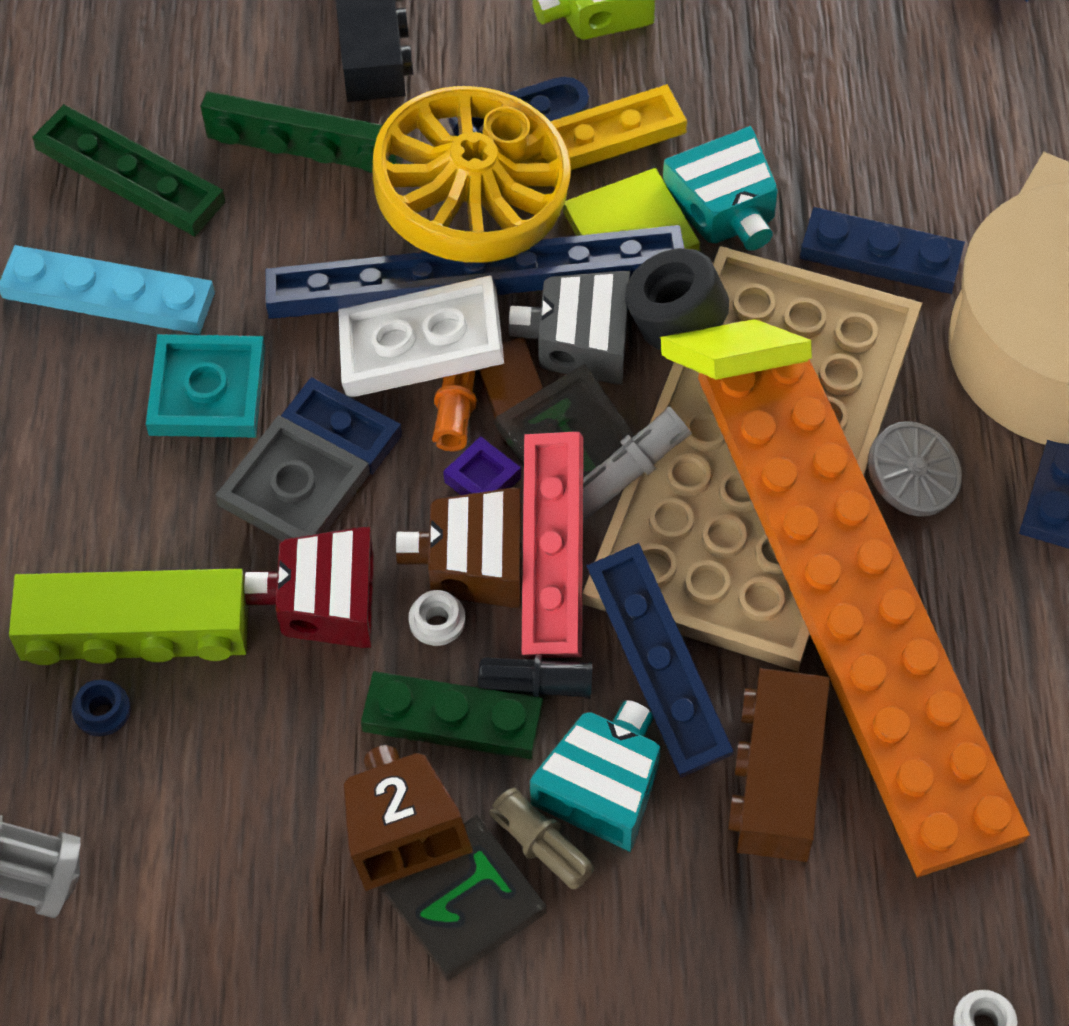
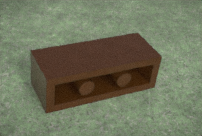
M760 668L757 689L745 688L741 723L752 724L750 742L739 740L734 776L746 777L744 796L732 794L728 830L739 831L737 853L808 862L814 837L830 677Z

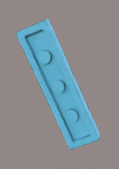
M17 245L14 246L0 279V294L3 299L199 335L215 294L211 280Z

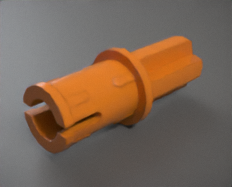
M475 370L443 377L442 387L435 392L434 403L438 408L432 441L433 443L436 442V446L439 449L453 452L462 450L467 445L470 413L475 410L477 398L472 392Z

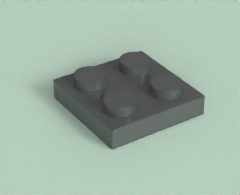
M278 415L215 496L219 507L281 541L288 538L326 533L370 475L369 463Z

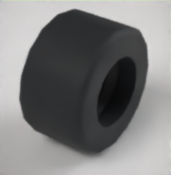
M677 248L662 251L641 264L633 272L626 285L625 303L645 341L658 350H661V337L721 326L729 314V296L710 258L697 250Z

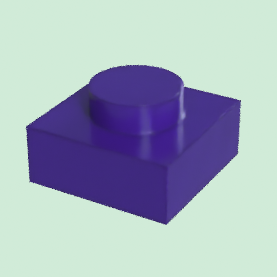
M480 436L443 471L444 482L460 495L512 488L521 480V467Z

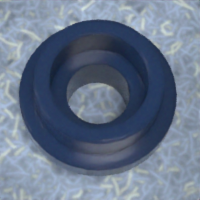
M102 679L93 680L83 685L72 703V716L76 725L84 733L91 736H107L115 733L127 722L131 711L130 701L125 690L114 682ZM109 705L112 707L104 715H93L94 710L98 706Z

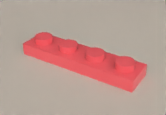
M580 432L524 434L521 655L526 659H534L536 654L541 655V658L582 657L584 438Z

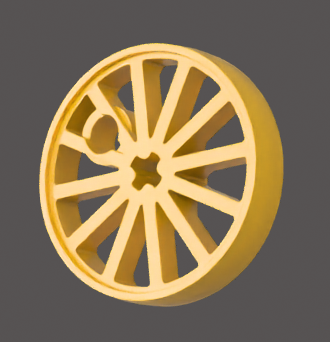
M455 86L432 90L416 96L401 105L389 116L380 129L375 142L372 171L374 191L379 208L388 223L399 235L414 246L432 255L459 262L482 263L507 259L525 252L551 231L566 200L570 183L571 165L569 154L561 135L554 125L533 106L501 91L474 86ZM456 117L458 119L459 136H451L438 120ZM471 117L484 119L482 133L473 132ZM414 129H419L432 146L407 136V134ZM391 154H394L414 164H392L388 159ZM538 154H542L547 163H521ZM526 186L554 187V192L544 195ZM393 187L421 188L403 196L397 194ZM445 200L434 220L430 221L417 214ZM463 202H466L469 231L448 228ZM481 204L503 230L484 231ZM510 205L534 216L528 220H522Z

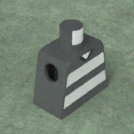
M630 271L547 278L544 280L541 307L510 306L509 337L539 339V366L544 370L623 385L628 318L625 292L626 285L630 279Z

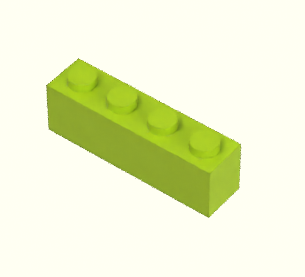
M241 568L15 574L9 637L20 661H28L37 665H52L59 660L85 659L96 664L111 663L116 658H142L150 662H166L173 657L199 656L209 661H221L229 658L231 655H246L249 605H246L243 570Z

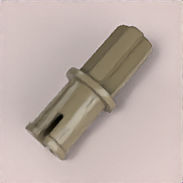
M516 788L508 789L493 803L494 809L490 810V817L517 839L523 846L522 851L527 858L533 859L538 857L571 889L581 887L589 879L594 871L593 865L586 856L560 833V822L554 818H546Z

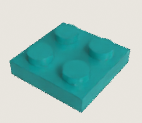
M157 334L146 417V428L149 436L256 438L265 357L263 336Z

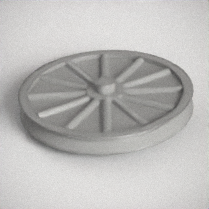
M898 422L881 432L871 445L868 455L871 479L880 495L894 508L913 516H931L941 512L957 497L962 483L961 465L951 444L935 429L918 422Z

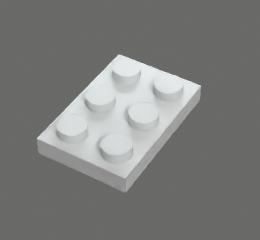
M492 275L338 310L341 381L346 395L350 398L504 364L497 291Z

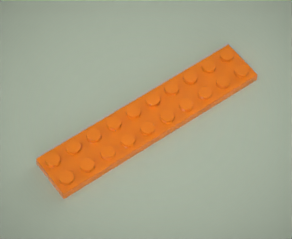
M808 359V362L717 380L699 373L698 380L826 672L830 677L833 688L916 877H921L1023 843L1030 836L1028 829L810 359Z

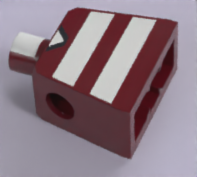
M357 527L284 539L279 544L278 571L246 572L244 585L246 605H276V615L280 631L286 637L371 648L374 549L370 527Z

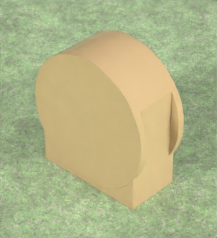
M1043 152L1019 195L1006 201L991 212L974 233L964 259L961 278L962 289L952 311L948 342L951 362L956 375L965 391L982 411L1008 430L1029 440L1046 445L1047 440L1069 444V162Z

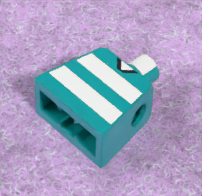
M751 126L664 159L663 181L685 218L707 242L716 244L738 235L745 248L753 251L763 247L771 240L773 232L767 223L775 217L778 194L777 185Z
M629 700L622 703L612 722L592 712L582 714L533 774L530 780V804L631 852L659 767L660 746L655 741L644 737L654 719L653 714L643 705Z

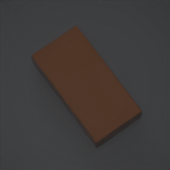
M524 337L503 342L504 364L479 369L477 372L505 447L524 442V434L556 433L553 427L548 424L535 431H528L524 428L523 420L549 405Z

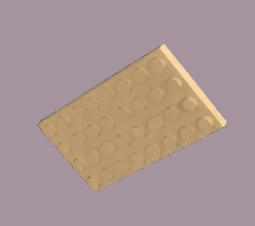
M720 246L713 266L729 296V314L723 325L756 319L811 340L812 359L810 361L865 477L868 468L869 451L873 441L880 433L920 315L922 303ZM674 362L650 423L670 406L692 434L654 464L656 470L651 474L647 475L644 472L623 489L595 562L639 543L682 636L799 671L811 635L698 380L699 372ZM589 575L582 593V604L606 611L594 582Z

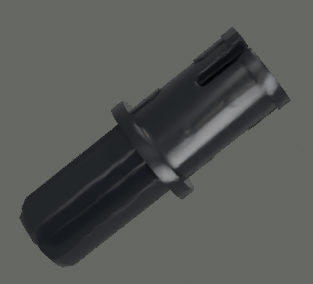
M538 654L535 655V660L485 657L479 663L478 686L483 689L508 693L533 694V697L556 695L591 699L593 662L541 660V655Z

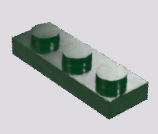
M373 671L361 719L362 732L532 760L543 709V698Z

